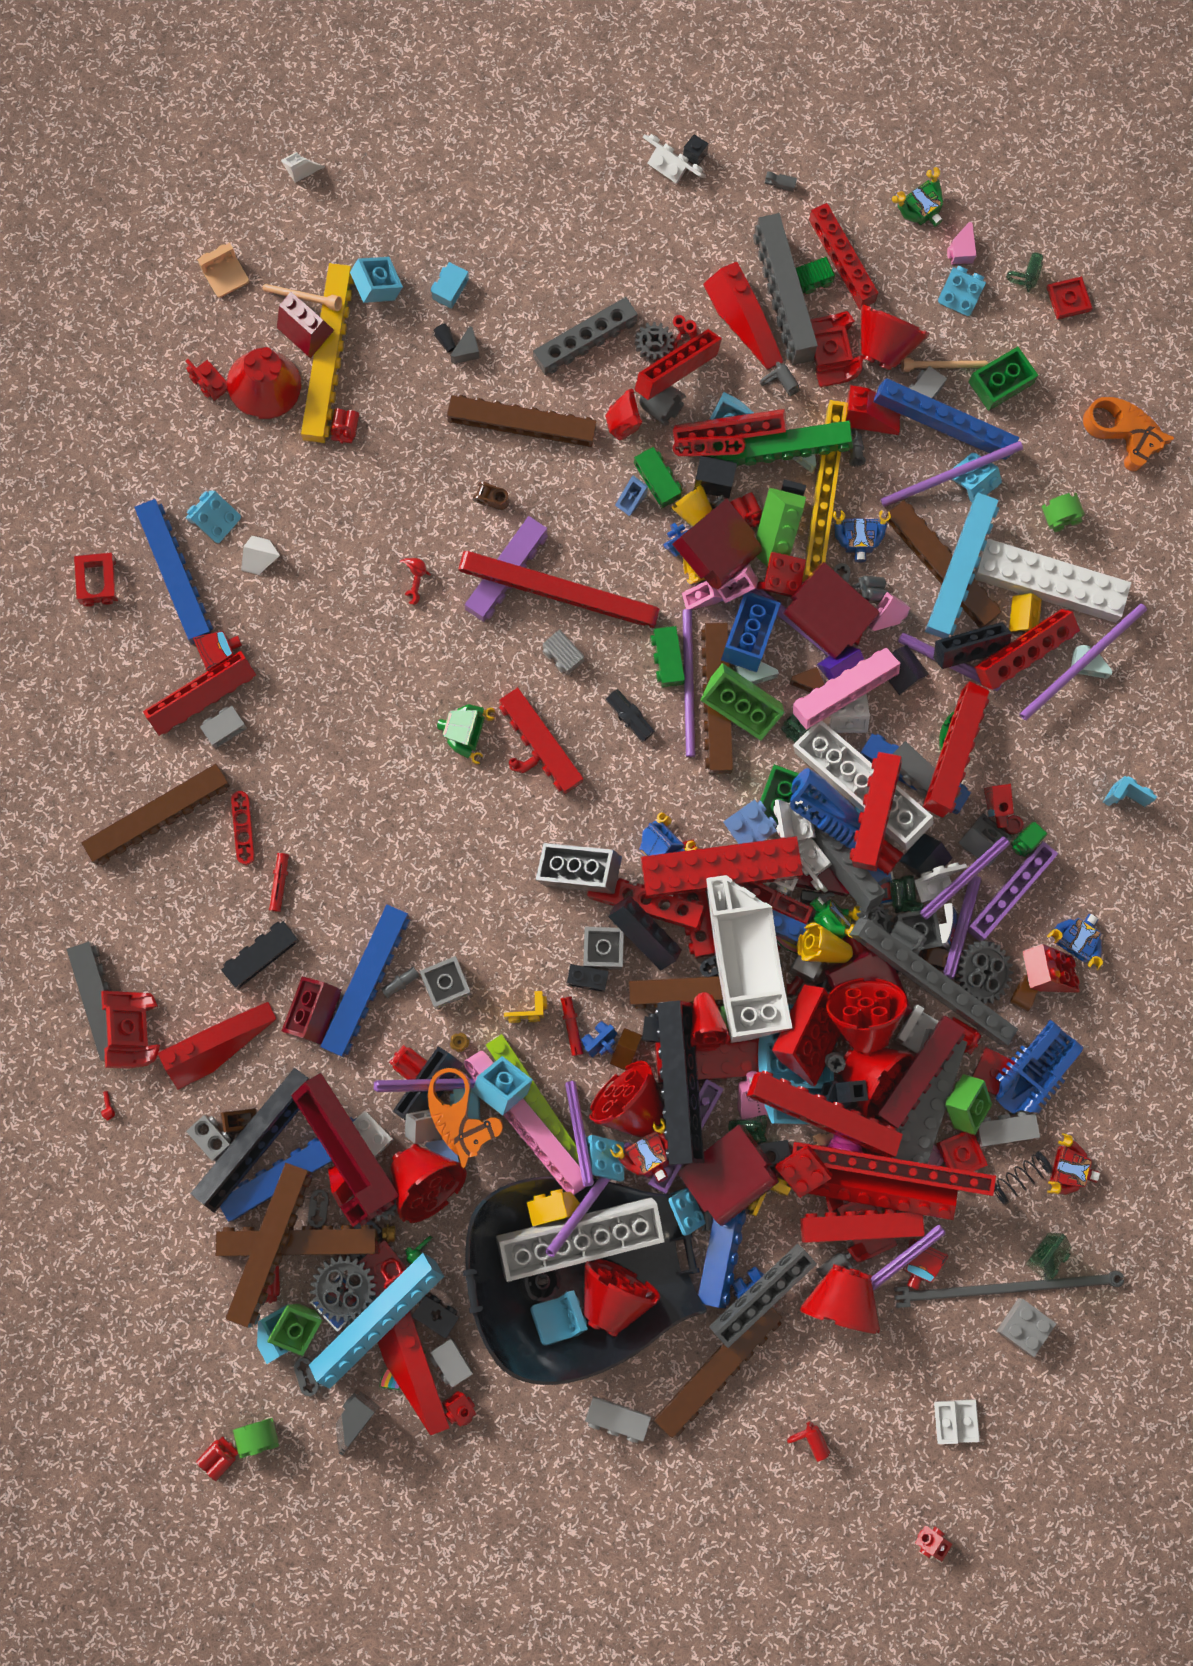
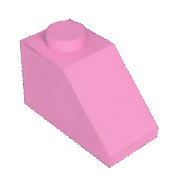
M968 222L947 249L948 259L951 258V265L971 264L975 260L976 249L972 222Z
M707 581L682 593L686 609L691 610L723 601L718 590L712 588Z
M887 592L876 607L880 613L871 622L869 627L877 631L898 625L907 617L910 607Z

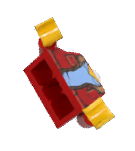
M662 1118L661 1123L663 1125L661 1127L656 1126L654 1121L653 1129L655 1131L624 1149L625 1153H623L620 1144H616L620 1148L618 1153H614L610 1149L612 1155L616 1158L619 1157L618 1160L627 1170L638 1176L644 1175L647 1178L654 1175L658 1183L668 1178L664 1168L669 1166V1161L666 1158L668 1141L664 1135L665 1120Z
M1062 1133L1064 1141H1058V1144L1064 1146H1058L1053 1173H1051L1050 1181H1048V1184L1052 1185V1189L1047 1191V1193L1067 1195L1077 1192L1080 1187H1085L1087 1180L1097 1183L1100 1172L1090 1169L1092 1160L1087 1158V1153L1073 1140V1137Z

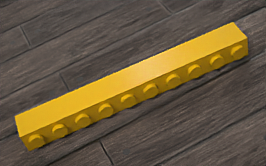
M329 263L323 297L331 295L340 296L342 298V306L339 311H334L322 304L320 318L333 328L334 331L313 357L301 436L304 441L325 443L326 437L329 438L330 436L328 422L333 417L331 403H335L336 392L333 391L334 386L338 385L339 377L336 375V372L341 367L339 354L344 349L342 335H346L347 324L344 323L345 318L349 317V307H347V304L352 299L350 286L351 284L354 285V280L350 274L351 266Z
M830 400L826 411L825 424L846 421L848 403ZM832 451L826 455L820 454L802 582L806 581L819 564L826 562L841 456L839 451Z

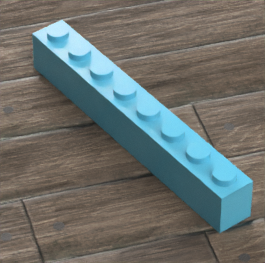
M978 492L974 497L927 624L926 633L942 639L954 634L957 626L954 624V621L961 615L963 608L960 605L962 601L965 602L969 591L966 588L968 584H972L975 574L972 572L974 567L977 568L980 563L981 557L978 555L980 550L984 551L987 540L984 539L986 534L989 535L992 530L993 524L991 520L992 517L996 518L999 511L997 503L999 500Z
M422 1253L309 1364L317 1383L329 1389L336 1384L444 1277L436 1260Z

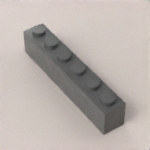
M814 825L816 838L812 839L832 863L829 866L830 870L866 913L880 905L886 892L869 871L853 867L852 860H850L851 850L845 844H841L840 841L835 840L834 837L829 836L828 833L823 832V830Z
M86 942L66 950L99 1058L105 1062L104 1048L108 1047L106 1010H102L101 991H111V988L103 977L106 972L103 964H99L97 957L100 956L97 945Z

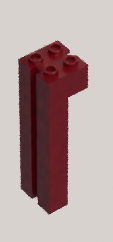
M322 1073L305 1081L291 1096L354 1194V1198L340 1206L341 1210L352 1227L357 1224L363 1226L372 1218L379 1216L395 1204L393 1200L399 1194Z

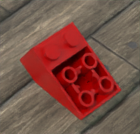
M1044 944L1023 951L1030 988L1040 992H1080V981L1075 971L1076 963L1071 955Z

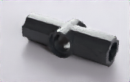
M619 689L614 690L605 699L618 714L619 720H623L626 724L625 727L630 728L641 742L646 741L655 732L642 717L643 715L637 706L630 703Z

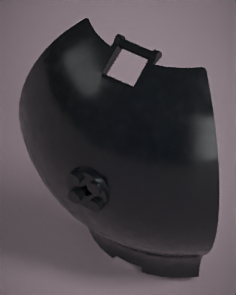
M553 1176L534 1177L509 1183L486 1196L475 1208L469 1222L465 1248L466 1270L463 1271V1276H466L471 1306L469 1312L470 1314L473 1313L479 1334L495 1363L505 1373L523 1382L538 1385L571 1383L598 1375L620 1365L644 1350L675 1325L688 1318L706 1313L707 1309L700 1300L690 1277L691 1274L700 1273L699 1268L696 1266L691 1240L693 1234L690 1233L686 1236L682 1234L669 1203V1198L675 1194L651 1193L618 1183L608 1182L586 1214L653 1198L658 1206L664 1242L600 1259L616 1263L636 1273V1279L644 1284L648 1281L657 1289L660 1299L658 1303L619 1332L617 1336L610 1335L602 1328H592L588 1324L589 1320L586 1318V1326L588 1328L586 1331L576 1337L549 1345L542 1344L530 1309L533 1305L557 1299L565 1293L574 1290L575 1295L580 1301V1309L584 1316L586 1262L507 1282L503 1275L496 1236L531 1228L532 1223L527 1202L533 1201L534 1196L545 1194L546 1197L551 1196V1191L563 1189V1187ZM594 1184L585 1187L574 1195L579 1203L582 1202ZM680 1240L684 1241L689 1269L681 1271L676 1249V1241Z

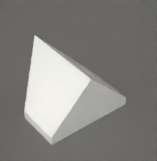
M297 152L281 160L295 183L325 167L303 156L301 157Z
M251 536L243 548L241 570L260 575L280 555L270 540Z

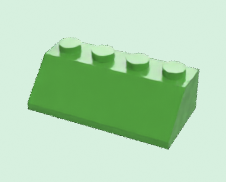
M769 488L756 539L762 547V552L757 558L767 567L771 552L791 555L806 497Z
M723 663L711 676L701 698L703 703L759 740L766 736L785 713L780 701Z

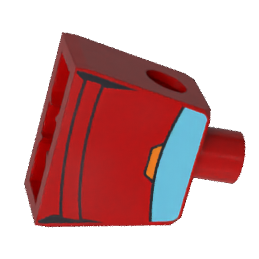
M224 631L193 638L207 671L233 656L232 650L242 646L238 635L227 639Z
M1011 784L985 787L984 794L989 818L996 817L997 828L1009 827L1007 815L1014 814Z
M910 1239L908 1248L916 1243L917 1240ZM932 1247L927 1248L903 1267V1271L911 1274L907 1286L918 1290L922 1280L932 1283L949 1255Z

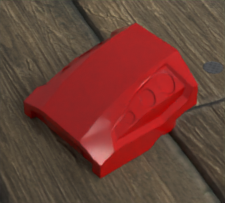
M634 389L627 390L624 395L609 407L605 415L609 433L618 440L626 439L629 435L634 434L642 424Z

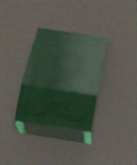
M1048 1233L1025 1265L1044 1280L1053 1279L1059 1272V1265L1062 1262L1065 1263L1071 1255L1069 1252L1072 1247L1066 1235L1063 1233Z

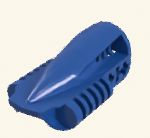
M810 768L804 769L792 782L791 809L816 825L820 830H823V832L828 833L829 836L834 837L835 840L840 841L841 844H845L847 848L855 849L856 842H854L856 830H860L861 824L858 823L860 813L825 778Z
M1052 1020L1047 1022L1045 1028L1028 1048L1020 1047L1024 1053L1021 1054L1019 1051L1015 1053L1019 1059L1017 1060L1015 1057H1012L1011 1060L1015 1064L1012 1065L1010 1062L1006 1064L1010 1068L1009 1071L1006 1068L1002 1069L1006 1075L1003 1076L999 1073L995 1077L1000 1082L999 1092L995 1099L1004 1109L1013 1114L1021 1110L1039 1114L1043 1108L1038 1104L1041 1103L1044 1106L1047 1104L1043 1098L1045 1097L1048 1100L1052 1098L1048 1095V1092L1055 1095L1056 1091L1052 1087L1054 1086L1057 1089L1061 1087L1057 1081L1064 1084L1065 1080L1062 1078V1075L1083 1050V1046L1062 1031L1061 1027Z

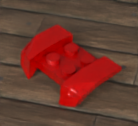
M845 311L810 319L818 345L814 360L819 388L846 383L857 378L862 371L863 355L854 359L852 357L846 332L855 322L850 313Z
M101 991L102 1010H106L108 1047L104 1048L105 1068L130 1069L148 1066L153 1063L157 1058L160 1044L148 1046L146 1011L158 1007L151 993Z
M826 1197L829 1212L837 1209L840 1216H845V1212L857 1211V1215H865L867 1210H877V1214H884L881 1207ZM894 1238L852 1240L853 1245L848 1247L847 1250L856 1262L861 1263L898 1245Z

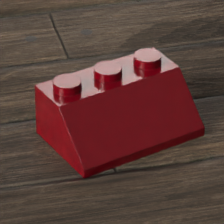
M292 292L279 305L277 329L311 358L333 333L334 329Z
M302 976L281 1031L321 1045L342 989Z

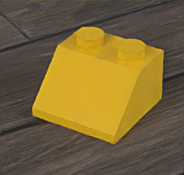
M563 1189L551 1191V1196L548 1197L545 1194L534 1196L533 1201L527 1202L532 1227L570 1218L579 1206V1201L571 1191L563 1192Z

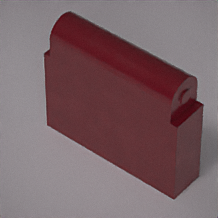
M725 499L672 544L700 579L704 578L714 589H720L762 552L761 544L753 536L755 532L728 499Z
M823 562L818 565L791 597L793 602L783 614L835 659L845 647L848 648L854 644L880 612Z
M862 951L852 956L847 963H838L824 970L831 990L842 983L854 979L864 978V981L875 982L876 979H882L897 985L906 995L896 969L872 951ZM907 995V1008L903 1017L911 1014L913 1011Z
M737 1125L704 1151V1163L688 1164L678 1172V1175L703 1211L710 1212L720 1226H724L779 1183L776 1175L769 1167L772 1163L745 1125Z

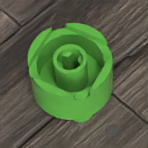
M1070 493L1058 496L1050 500V505L1047 507L1045 504L1041 507L1049 528L1053 529L1054 532L1063 530L1065 525L1072 524L1074 526L1081 523L1082 517L1085 515L1077 493H1074V496H1071Z
M273 1418L233 1430L240 1458L279 1447Z

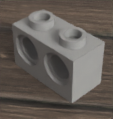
M203 1115L186 1132L211 1161H216L232 1144L230 1142L232 1138L228 1133L221 1132L218 1129L219 1123L213 1116ZM203 1124L209 1126V1132L206 1135H202L200 1132ZM219 1138L222 1141V1147L216 1150L213 1147V1142Z

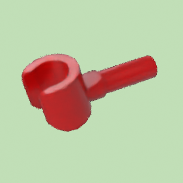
M105 1091L103 1095L106 1109L102 1110L101 1114L108 1121L115 1116V1112L111 1106L108 1091Z

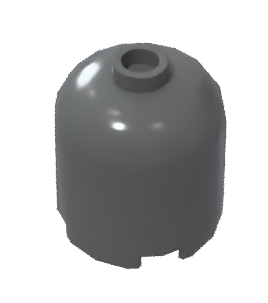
M670 386L650 400L640 395L639 403L647 413L666 426L669 425L668 420L671 417L675 419L684 406L682 399L686 398V395L675 387Z

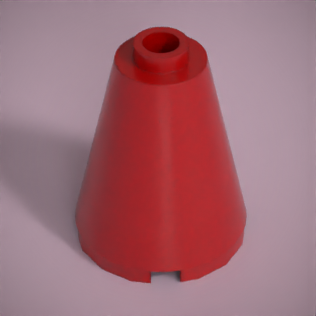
M702 992L694 998L690 1033L691 1046L697 1045L700 1050L717 1049L724 1041L725 1044L729 1042L730 1034L713 995Z

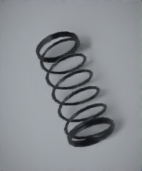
M1040 1151L1032 1155L1033 1164L1027 1160L1023 1161L1024 1170L1021 1167L1015 1166V1175L1007 1172V1182L998 1178L997 1184L995 1183L994 1192L998 1191L1000 1193L999 1196L997 1195V1198L1004 1205H1007L1009 1200L1002 1191L999 1180L1007 1184L1015 1196L1018 1197V1194L1009 1183L1008 1174L1012 1175L1022 1188L1027 1191L1018 1178L1016 1168L1022 1170L1035 1185L1034 1180L1026 1171L1025 1162L1032 1165L1040 1177L1044 1179L1042 1173L1035 1166L1033 1156H1036L1039 1162L1041 1160L1043 1163L1042 1167L1047 1173H1053L1050 1162Z

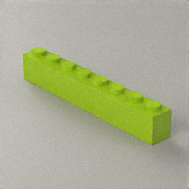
M502 1034L486 1044L495 1061L503 1056L530 1077ZM532 1080L528 1094L523 1099L579 1165L576 1144Z

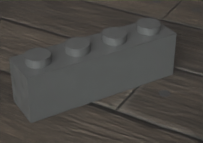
M904 741L893 755L902 757L900 774L903 776V780L908 785H913L917 789V793L925 799L935 768L911 745Z

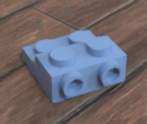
M755 799L723 821L738 844L764 841L777 832L775 829L777 823L772 816L768 818L765 815L764 811L767 809L761 801L756 802Z

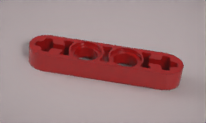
M741 436L678 438L674 442L672 449L677 456L737 455L743 452L746 443ZM720 441L724 447L722 450H715L713 443ZM726 441H729L728 445L734 444L735 441H738V443L742 444V446H740L739 449H736L735 446H729V450H726ZM689 442H692L691 452L689 451L690 448H684L683 451H680V448H677V446H679L680 443H682L683 446H689ZM695 443H704L705 449L703 451L696 450Z
M237 791L231 797L236 857L241 864L249 865L255 859L250 799L245 792ZM240 795L246 798L242 801V807H247V810L240 809L239 803L235 802L236 799H239ZM240 814H246L248 817L247 821L243 824L237 822V817ZM245 832L249 834V839L243 843L239 841V835ZM250 845V848L246 847V851L248 854H251V857L244 861L243 858H240L241 855H244V849H239V846Z

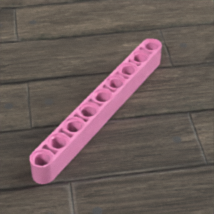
M479 1051L464 1061L467 1072L475 1081L478 1075L493 1064V1061L483 1051ZM524 1099L520 1100L503 1115L566 1192L571 1191L575 1195L585 1188L582 1182L580 1166Z

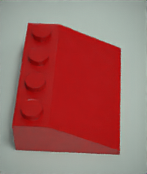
M804 985L798 994L793 1008L790 1010L792 1029L780 1033L772 1051L781 1063L811 1086H816L826 1065L824 1062L825 1057L832 1052L841 1032L827 1013L826 1004L829 994L825 988Z

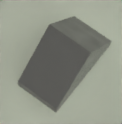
M469 326L451 353L450 357L453 364L479 359V350L473 327Z

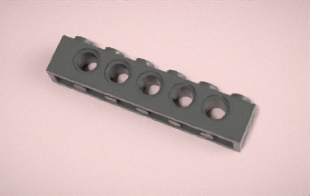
M624 297L533 350V358L544 375L548 373L553 374L561 365H568L574 361L575 357L586 355L592 347L601 346L609 337L615 338L623 329L632 328L637 322L638 314L627 297ZM614 318H620L621 321H618V322H617V321H614L613 319H614ZM599 327H604V328H606V329L603 330V331H601V330H599L598 328H599ZM583 336H589L590 339H587V340H586V339H583L582 337H583ZM574 345L575 347L570 349L567 346ZM552 354H558V355H560V356L554 358V357H552L551 355H552Z
M796 1244L709 1326L710 1329L729 1348L812 1270L817 1263L799 1244Z

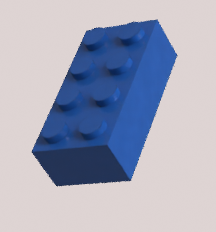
M751 592L745 593L721 661L757 673L781 603Z

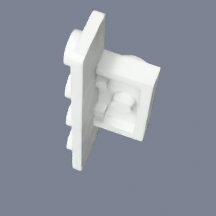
M644 134L643 138L657 147L647 164L675 183L680 181L686 169H689L701 178H705L706 175L702 173L703 168L695 163L693 166L689 164L687 157L682 154L678 156L673 153L675 149L668 144L664 146L660 144V139L655 135L651 134L648 136Z
M812 838L798 841L803 873L806 876L810 874L813 878L811 883L818 891L821 889L824 893L828 890L817 876L832 865V863Z

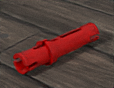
M277 853L276 867L273 870L274 881L269 911L281 912L285 879L289 873L287 872L289 854Z
M572 996L560 998L564 1014L562 1019L565 1020L571 1056L584 1054L576 1020L578 1015L574 1010Z

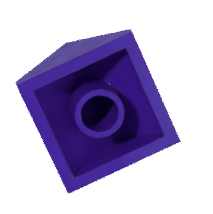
M851 646L845 647L835 659L828 656L819 662L817 667L830 680L839 677L845 670L852 669L865 659L860 649Z

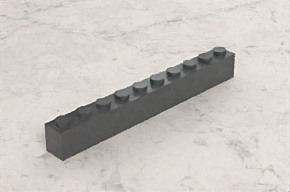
M858 919L849 933L852 938L993 1041L1003 1045L1010 1044L1018 1028L871 920Z

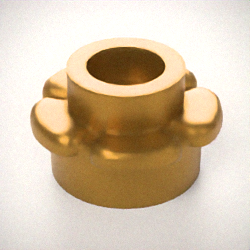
M455 1033L451 1036L450 1047L453 1050L462 1052L469 1046V1040L464 1033Z
M387 1224V1228H383V1240H387L389 1244V1242H395L396 1227Z

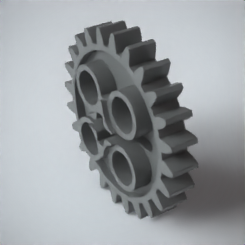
M981 941L974 942V945H967L968 950H962L964 956H960L959 970H956V974L959 977L955 981L960 982V987L984 1004L1000 1000L999 994L1005 995L1003 989H1010L1007 981H1013L1009 978V975L1014 973L1009 970V967L1013 964L1007 963L1010 956H1004L1006 950L1000 949L1001 945H995L994 942Z
M339 1255L338 1261L331 1257V1264L324 1261L325 1268H317L320 1275H313L317 1281L310 1284L316 1287L310 1291V1294L316 1295L312 1302H319L316 1310L323 1308L321 1315L323 1316L328 1312L329 1320L333 1316H336L337 1322H339L341 1317L347 1322L348 1316L355 1320L356 1313L360 1315L363 1312L362 1308L366 1309L368 1307L366 1303L374 1301L369 1296L376 1294L374 1290H371V1288L376 1286V1283L370 1282L375 1276L368 1275L371 1270L370 1267L364 1270L365 1262H362L360 1265L357 1264L358 1257L354 1261H350V1255L347 1256L346 1260H343L342 1255ZM347 1270L346 1288L349 1290L345 1291L343 1305L340 1307L341 1289L338 1287H341L344 1271ZM332 1272H338L341 1279L333 1282L329 1275ZM352 1275H358L361 1282L353 1285L349 1278ZM329 1292L335 1293L337 1300L329 1302L326 1294ZM347 1296H355L357 1303L349 1305L346 1301Z

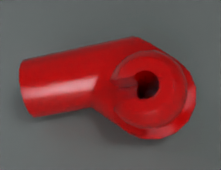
M533 756L525 762L519 761L517 758L509 760L510 769L519 773H526L538 764Z
M796 976L791 984H787V996H793L804 982L800 977Z

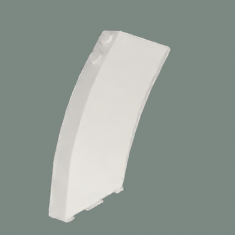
M727 875L706 878L717 966L731 1043L752 1040L792 1029L777 947L772 906L756 898V895L746 888L737 885Z

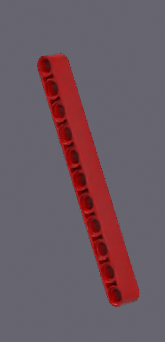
M463 551L458 568L460 572L634 624L649 625L650 628H655L660 612L658 607L470 551Z

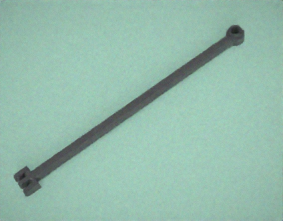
M1111 1271L1106 1275L909 1291V1286L894 1287V1291L903 1292V1295H895V1300L903 1299L904 1303H896V1308L911 1307L910 1301L1109 1284L1113 1287H1120L1124 1280L1120 1279L1116 1283L1114 1277L1118 1275L1119 1278H1123L1124 1276L1119 1271Z

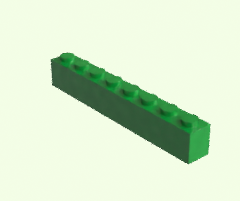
M850 420L789 429L783 433L743 438L746 445L742 453L737 455H709L708 457L737 462L736 467H738V465L744 464L752 466L758 462L772 463L778 459L791 460L793 457L798 456L806 458L812 456V454L826 455L832 451L846 452L849 449H853ZM726 441V450H729V446H735L736 449H739V447L742 446V444H739L738 441H735V443L731 445H728L729 441ZM722 442L713 443L715 450L719 451L724 447ZM702 444V451H703V450L705 449V445H704V444Z

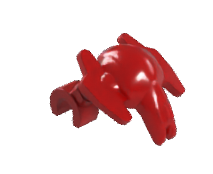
M405 558L400 560L399 563H405L410 568L412 574L415 575L413 587L405 595H413V599L409 604L416 605L420 600L418 590L421 576L425 574L431 576V573L426 570L423 560L419 558Z

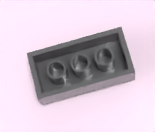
M544 843L536 881L546 887L614 894L622 856L611 849Z

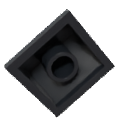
M700 456L694 490L701 485L706 494L718 497L723 494L724 498L729 499L737 462Z
M908 645L892 652L894 657L900 662L899 674L889 679L888 682L897 694L901 695L927 677L929 673Z
M924 833L903 855L899 862L916 877L922 878L921 874L932 871L933 873V868L945 867L951 861L952 856L941 841Z

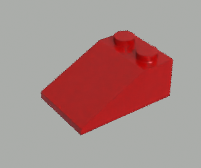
M850 385L846 401L848 403L846 421L850 420L851 428L899 435L901 414L874 403L876 392L873 390Z

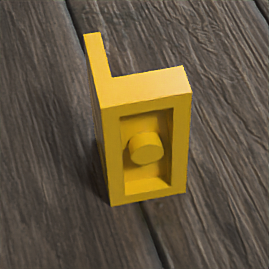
M1032 593L1013 596L1009 630L1011 632H1028L1037 626L1040 621L1042 599Z

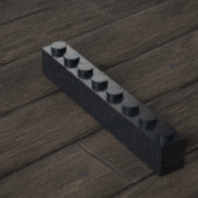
M294 1068L190 1194L215 1213L300 1110L291 1095L309 1078Z

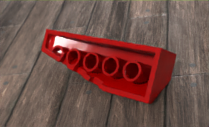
M736 261L720 268L703 283L718 315L722 320L724 319L730 329L739 336L741 341L747 345L753 355L767 370L775 367L776 362L783 363L768 322L738 262Z
M266 1002L209 1027L157 1054L165 1071L177 1090L215 1072L235 1053L276 1020V1016L269 1002Z
M409 1311L378 1341L385 1365L431 1436L450 1429L411 1311Z

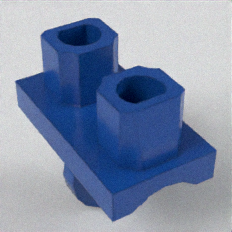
M673 523L670 525L671 531L667 535L669 538L674 535L675 537L664 543L663 546L665 549H669L675 557L680 555V553L672 544L688 530L681 533L685 526L683 524L677 526Z
M601 1021L595 1027V1030L599 1033L595 1039L590 1034L585 1035L581 1039L585 1050L592 1058L598 1053L601 1056L607 1051L611 1055L614 1053L611 1047L616 1043L614 1038L618 1033L611 1024L608 1026Z
M753 1267L748 1270L747 1274L752 1281L746 1285L741 1277L734 1280L732 1286L735 1290L734 1295L736 1298L739 1299L764 1275L758 1268Z

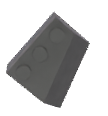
M361 1391L358 1394L354 1393L344 1403L342 1407L345 1410L336 1423L338 1452L341 1456L380 1407Z

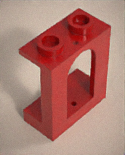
M113 553L74 556L77 601L86 607L94 606V603L110 605L113 604V601H118L115 591L114 574L116 558ZM103 566L104 589L96 595L88 593L86 589L85 568Z

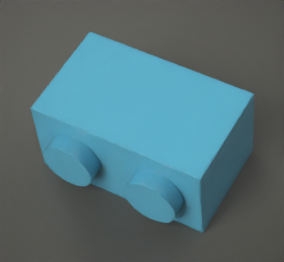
M449 262L446 267L442 268L439 275L440 278L438 282H434L431 292L433 300L452 309L469 280V273Z

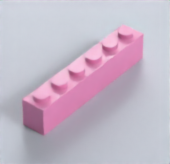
M887 648L877 651L872 657L860 661L852 669L845 670L839 677L830 679L824 686L815 688L806 697L797 699L793 704V714L807 730L899 674L900 662Z

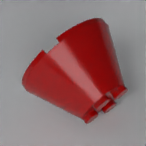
M862 304L861 354L866 361L874 363L876 360L880 362V367L891 370L892 367L898 366L930 335L929 332L921 331L919 327Z
M263 347L247 352L233 363L227 376V389L232 402L240 411L247 415L259 417V419H272L284 415L294 407L301 391V377L297 367L288 357L271 350L269 347Z
M864 978L847 981L834 988L827 997L826 1010L850 1046L862 1052L863 1055L868 1056L888 1046L890 1038L906 1011L907 999L903 990L889 981L876 979V982L864 981Z
M883 1048L867 1056L855 1049L847 1051L844 1056L845 1068L843 1071L838 1072V1074L843 1078L844 1082L866 1080L868 1100L856 1102L865 1118L879 1117L876 1114L914 1059L912 1053Z
M637 1061L625 1067L627 1070L619 1076L617 1074L612 1076L600 1089L591 1104L590 1110H592V1115L590 1114L589 1117L598 1125L635 1137H644L655 1131L653 1129L654 1121L656 1126H658L661 1118L664 1119V1105L651 1066L645 1061Z
M413 1144L405 1151H399L394 1154L390 1174L392 1185L399 1194L395 1199L398 1216L403 1222L407 1220L410 1223H417L441 1211L449 1204L447 1199L454 1192L458 1194L462 1189L467 1177L466 1169L461 1166V1163L423 1148L419 1144Z
M596 1259L595 1261H587L585 1264L584 1316L589 1320L588 1324L592 1328L605 1329L612 1336H617L619 1332L658 1303L660 1299L659 1292L648 1281L645 1284L636 1279V1273L616 1263L604 1259Z
M833 1264V1268H831L800 1308L801 1312L823 1321L824 1319H832L835 1321V1325L872 1334L880 1332L871 1279L872 1275L857 1269H847L844 1266Z

